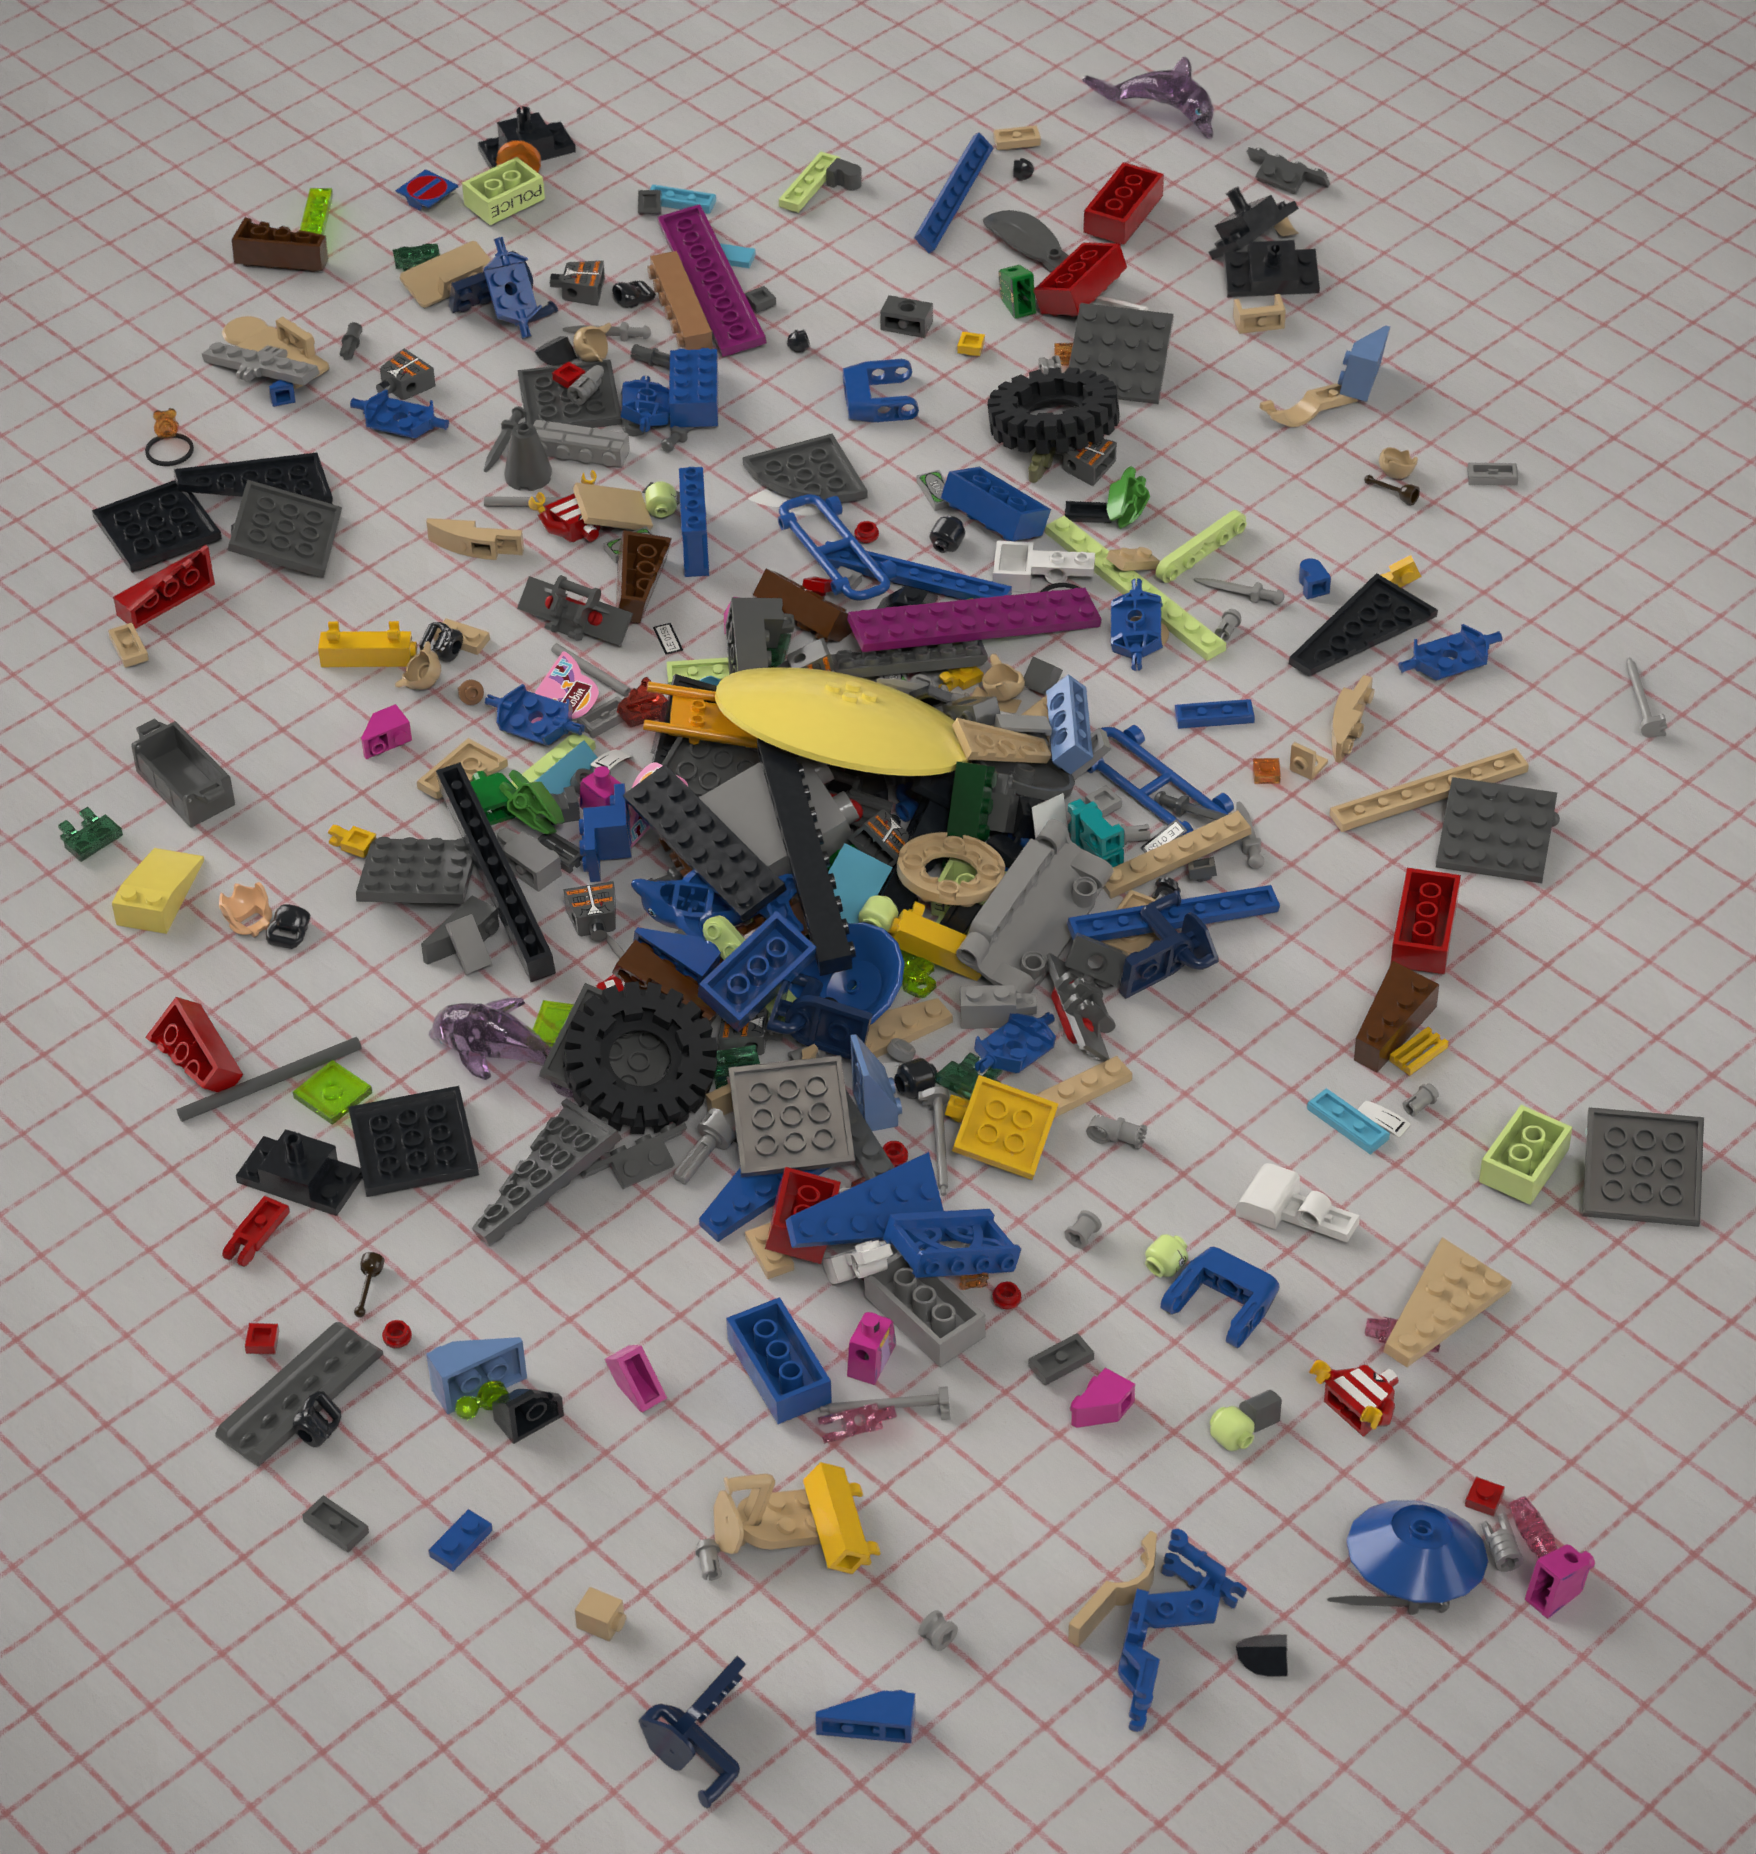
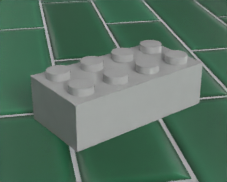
M900 1252L887 1259V1270L864 1277L865 1297L887 1318L891 1319L939 1367L985 1338V1314L944 1276L916 1278L913 1275V1269Z

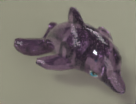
M1182 57L1172 70L1151 71L1133 77L1118 85H1113L1110 82L1088 75L1081 79L1094 91L1113 102L1129 98H1145L1169 104L1186 115L1206 138L1210 139L1214 136L1211 125L1214 107L1211 98L1206 90L1192 79V66L1187 57Z
M504 998L487 1004L466 1002L448 1005L438 1012L433 1026L428 1033L431 1039L437 1040L441 1044L458 1051L461 1062L473 1076L484 1080L491 1077L486 1057L515 1059L543 1066L552 1049L529 1026L509 1014L525 1004L523 998ZM550 1081L558 1094L565 1097L573 1096V1091Z

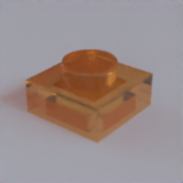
M1054 343V356H1059L1061 365L1069 366L1073 343Z
M1253 758L1254 784H1280L1279 758Z

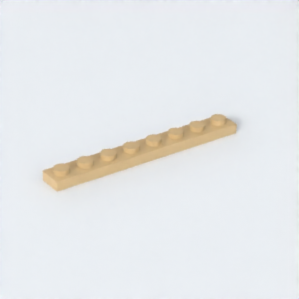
M1514 748L1331 807L1330 817L1340 831L1344 832L1448 798L1452 777L1495 783L1528 772L1529 764L1520 752Z

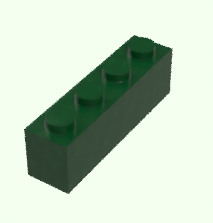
M966 762L956 763L947 837L957 836L963 839V835H967L983 842L988 840L990 828L987 825L988 816L993 810L992 788L996 786L997 773L994 766ZM943 857L942 868H945L950 857Z

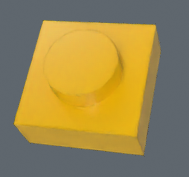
M962 332L957 345V353L980 356L985 343V334Z
M951 1094L945 1115L950 1116L954 1121L962 1122L970 1100Z

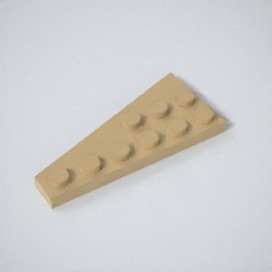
M1442 1237L1393 1328L1383 1352L1405 1367H1409L1507 1294L1511 1289L1512 1282Z

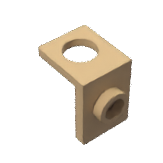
M1296 742L1291 745V771L1312 780L1328 764V759L1317 755L1315 751Z

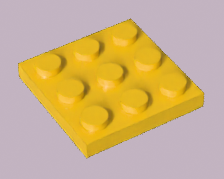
M979 1075L952 1151L1032 1180L1058 1103Z

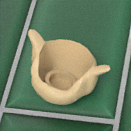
M611 323L600 327H582L576 331L573 338L574 349L584 362H602L606 358L608 342L605 334L611 328Z
M429 641L425 643L424 649L420 650L419 654L411 658L406 667V672L402 675L403 678L395 683L396 687L406 686L410 689L425 690L435 684L441 674V664L437 654L431 650Z
M991 654L990 662L992 667L982 678L986 693L989 697H997V701L1000 702L1015 698L1024 689L1025 680L1023 675L1012 666L1002 663L996 654Z

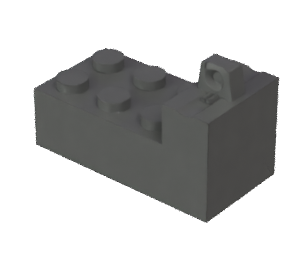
M732 597L725 625L729 675L742 670L768 668V666H771V651H767V648H777L780 634L792 633L795 627L794 615L785 614L782 611V598Z

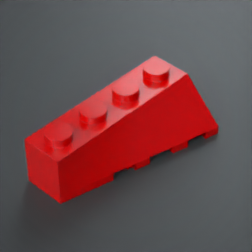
M204 545L188 556L113 596L117 616L126 624L132 623L134 628L137 629L215 585L209 547Z
M175 997L145 1037L150 1042L155 1043L162 1053L169 1055L172 1058V1062L181 1066L185 1070L184 1072L204 1089L220 1092L235 1086L243 1076L227 1046L199 1003Z

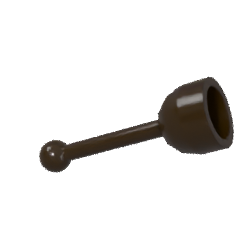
M1366 475L1364 478L1366 484L1373 483L1398 492L1400 499L1404 503L1414 505L1419 498L1420 488L1418 486L1406 484L1399 488L1376 480L1372 475Z
M375 1252L364 1253L360 1262L361 1271L366 1275L359 1305L354 1309L355 1316L359 1318L363 1317L366 1313L364 1306L371 1278L381 1273L385 1263L384 1257Z

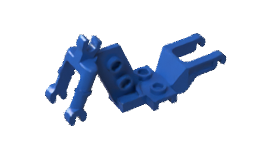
M1173 1529L1171 1531L1170 1538L1172 1540L1169 1541L1168 1550L1179 1553L1193 1563V1566L1205 1571L1206 1576L1204 1577L1200 1571L1197 1572L1182 1562L1177 1554L1166 1553L1163 1560L1166 1564L1162 1566L1161 1573L1169 1577L1176 1575L1188 1583L1190 1588L1193 1587L1195 1589L1149 1594V1591L1141 1589L1136 1590L1118 1667L1119 1677L1133 1694L1129 1711V1718L1133 1720L1130 1721L1128 1728L1135 1732L1142 1731L1145 1728L1147 1710L1153 1701V1690L1160 1662L1159 1658L1142 1649L1148 1628L1158 1629L1215 1623L1220 1597L1226 1605L1234 1609L1237 1606L1238 1599L1232 1596L1231 1593L1244 1598L1247 1592V1588L1239 1582H1233L1225 1576L1226 1568L1209 1557L1206 1551H1201L1190 1544L1187 1533L1181 1529Z

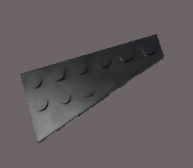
M317 452L174 469V478L179 492L243 497L247 480L333 504V496Z
M1376 573L1289 657L1288 664L1307 676H1311L1437 617L1438 609Z

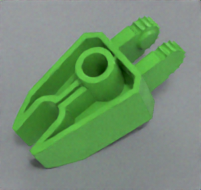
M1131 466L1123 472L1120 480L1110 484L1107 502L1108 516L1111 521L1118 519V527L1120 529L1131 524L1141 515L1150 498L1149 490L1145 487L1146 478L1143 476L1135 478L1136 469Z
M512 770L509 773V778L519 788L516 790L506 782H502L499 786L500 790L509 799L507 802L508 811L532 829L545 834L556 833L557 831L550 821L555 825L564 823V817L557 802L542 782H529L520 772Z

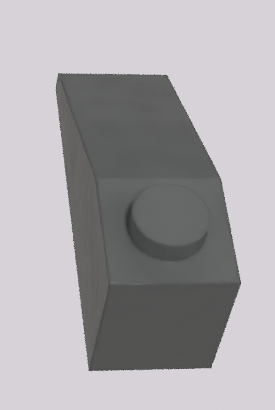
M472 895L421 943L424 963L431 964L456 954L445 924L472 914L484 942L488 937L495 934L500 927L498 909Z

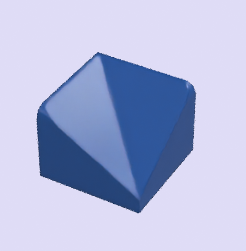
M278 380L269 386L272 407L296 403L293 383Z

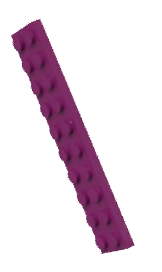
M698 204L658 216L659 226L671 251H677L722 357L767 344L766 336L701 205Z
M1086 588L851 611L848 613L847 619L862 652L1096 628L1101 626L1102 621Z

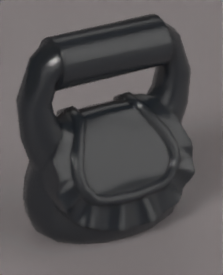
M644 281L618 282L612 288L615 300L626 308L638 306L640 302L651 301L656 295Z
M432 622L428 625L419 644L420 650L424 649L427 641L431 644L439 628L441 632L435 645H433L432 651L442 661L450 662L454 660L461 650L463 634L442 622Z
M281 905L275 911L274 920L266 930V940L271 945L288 949L296 948L304 939L311 917L310 913L295 905ZM275 930L297 934V937L293 939L273 934Z
M317 1391L309 1395L303 1409L295 1415L292 1424L293 1429L306 1444L312 1447H320L339 1426L342 1417L341 1410L324 1391ZM315 1400L333 1419L331 1423H328V1420L318 1412V1409L314 1408Z

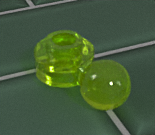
M488 1381L481 1386L477 1397L463 1396L459 1398L455 1404V1411L462 1419H472L477 1415L479 1408L493 1410L492 1402L496 1401L500 1396L508 1394V1391L503 1382Z

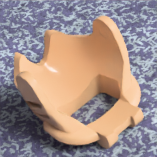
M260 882L255 883V887H247L235 883L231 897H226L223 893H220L219 908L225 919L230 923L229 927L235 933L240 935L251 934L252 937H256L262 930H267L270 924L269 921L272 918V910L269 907L266 890ZM255 913L262 916L258 922L248 927L240 923Z

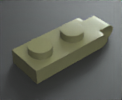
M1056 447L1051 448L1049 454H1037V451H1035L1031 458V464L1028 467L1029 481L1031 483L1040 480L1046 469L1051 468L1053 457L1056 454Z

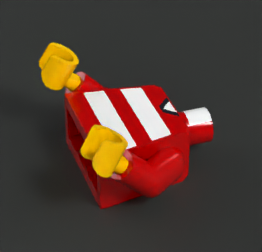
M591 470L590 472L592 480H587L583 473L581 483L594 485L597 477L595 471ZM538 492L536 495L538 502L532 496L529 499V508L539 512L538 517L549 534L563 537L569 542H576L582 538L592 542L598 538L599 530L601 529L600 525L584 523L574 493L546 506H543L546 499L541 492Z
M1322 1360L1314 1362L1309 1373L1317 1376L1315 1380L1318 1384L1326 1383L1324 1402L1364 1437L1372 1429H1376L1377 1426H1388L1391 1423L1395 1410V1390L1393 1387L1399 1382L1393 1370L1386 1369L1378 1375L1368 1365L1334 1370Z

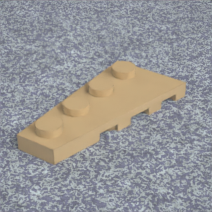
M956 718L952 725L967 760L1047 763L1052 756L1043 738L961 718Z
M938 998L887 1010L870 1025L866 1046L878 1058L888 1053L887 1047L892 1039L899 1038L910 1043L953 1023V1015Z

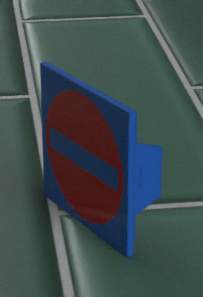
M425 169L395 191L406 197L409 206L421 211L422 205L427 208L431 207L457 189L459 185Z

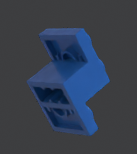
M625 783L614 784V795H610V806L583 808V819H579V832L582 835V840H579L580 855L582 856L583 871L589 872L590 882L601 881L600 860L632 857L630 812L628 803L623 797V794L626 793Z

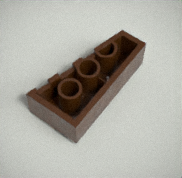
M244 217L231 239L234 264H243L244 266L258 265L265 266L266 268L282 267L289 270L305 269L317 272L322 271L328 261L326 235L303 230L291 232L289 227L286 226L273 228L270 227L268 222L261 221L259 224L252 223V219Z
M623 530L618 550L616 607L633 613L630 622L641 623L667 560L672 540L670 537Z
M1392 961L1357 1034L1354 1061L1378 1073L1388 1062L1390 1054L1401 1047L1435 1010L1438 1002L1439 984Z

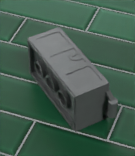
M152 719L136 728L139 740L131 744L136 772L190 828L235 805L231 777L176 721L166 725L158 722L156 719Z

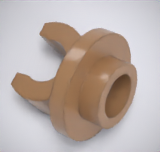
M466 680L458 687L459 698L467 705H475L482 700L484 688L476 680Z

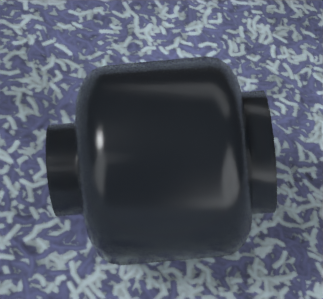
M949 515L940 517L936 521L929 538L934 549L938 552H954L960 546L966 531L960 519Z
M916 1058L898 1067L894 1081L902 1095L905 1094L909 1098H916L919 1091L935 1087L938 1073L933 1064H929L923 1058Z

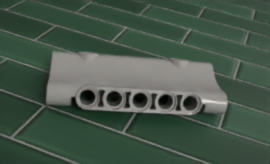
M1055 819L1049 820L1036 840H1029L977 913L970 926L969 934L956 951V956L962 963L979 972L993 985H1015L1017 993L1030 994L1035 986L1043 982L1049 972L1047 954L1051 953L1059 958L1072 939L1067 926L1068 918L1088 915L1094 908L1097 896L1114 872L1112 866L1104 859L1081 849L1069 838L1067 827L1062 822Z

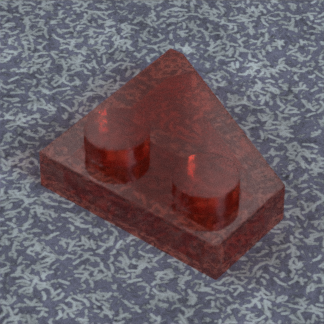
M644 677L641 685L637 689L633 688L629 692L628 697L618 704L616 712L630 728L644 724V720L654 721L659 719L662 705L667 701L663 694L647 692L648 681L651 682L648 677Z

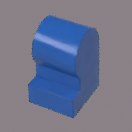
M1313 558L1302 560L1299 569V583L1303 586V594L1306 599L1330 594L1331 576L1321 562Z

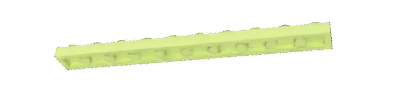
M1062 516L1046 525L1045 534L1068 552L1095 553L1094 572L1124 595L1132 590L1131 581L1133 579H1136V584L1137 578L1141 579L1143 591L1161 596L1163 607H1161V622L1166 625L1168 631L1206 661L1226 651L1225 641L1134 570L1121 571L1107 559L1109 550L1068 518Z

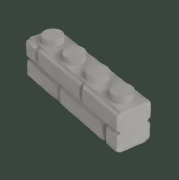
M536 420L533 425L548 457L622 468L629 454L628 433L546 422L543 420Z

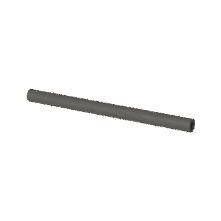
M357 1037L351 1038L176 1109L181 1122L359 1051L362 1049L361 1043Z

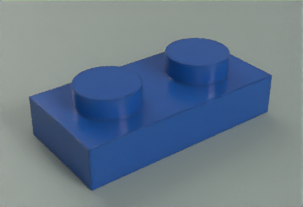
M468 1509L429 1549L430 1558L449 1570L454 1571L493 1531L492 1523Z

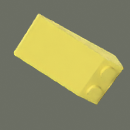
M153 848L121 884L112 901L116 925L167 934L204 862V856Z

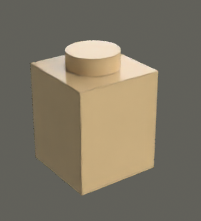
M589 1587L575 1609L578 1629L609 1642L616 1631L620 1632L626 1621L623 1600L592 1587Z

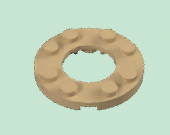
M947 832L930 833L910 840L901 848L897 861V874L902 884L914 894L920 896L923 901L971 907L975 903L985 901L990 897L1005 875V863L994 848L981 840L967 835H963V839L957 836L947 837ZM953 857L971 864L976 870L977 875L970 882L963 880L961 884L952 880L939 882L937 877H930L928 875L925 865L936 858Z

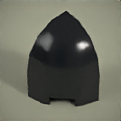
M559 336L534 351L541 361L554 366L563 365L577 358L568 336Z
M1287 1634L1253 1636L1238 1642L1236 1645L1238 1659L1251 1672L1263 1676H1288Z

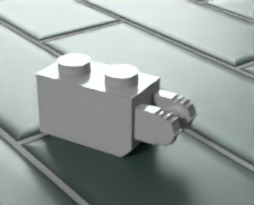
M508 828L499 829L497 838L499 842L501 841L500 846L514 875L537 892H540L562 876L561 859L555 851L549 850L538 839L532 838L524 831L518 835Z

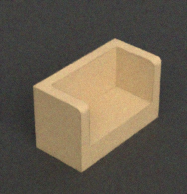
M1275 294L1273 306L1242 309L1239 299H1234L1233 319L1239 334L1285 329L1286 309L1280 294Z

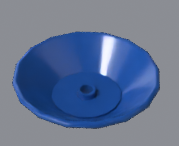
M865 922L849 923L850 934L846 935L848 942L853 941L856 957L852 958V969L820 976L816 959H814L801 973L815 977L823 983V989L819 997H831L841 1004L873 1013L871 1025L891 1007L902 986L905 962L899 943L884 928ZM790 983L789 990L796 998H799L804 987Z
M1392 1500L1368 1508L1353 1521L1346 1540L1350 1561L1367 1582L1387 1595L1414 1603H1444L1467 1595L1483 1580L1488 1565L1484 1541L1468 1521L1447 1508L1420 1500Z

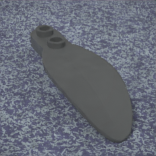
M1004 210L983 218V223L1000 238L1024 255L1042 261L1043 265L1050 272L1069 256L1061 249L1052 231L1030 214L1015 210Z

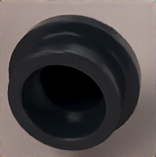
M1024 158L1014 160L1013 177L1019 178L1020 181L1030 178L1034 173L1033 164Z
M796 329L788 335L787 346L794 352H805V349L810 347L805 329L800 331Z

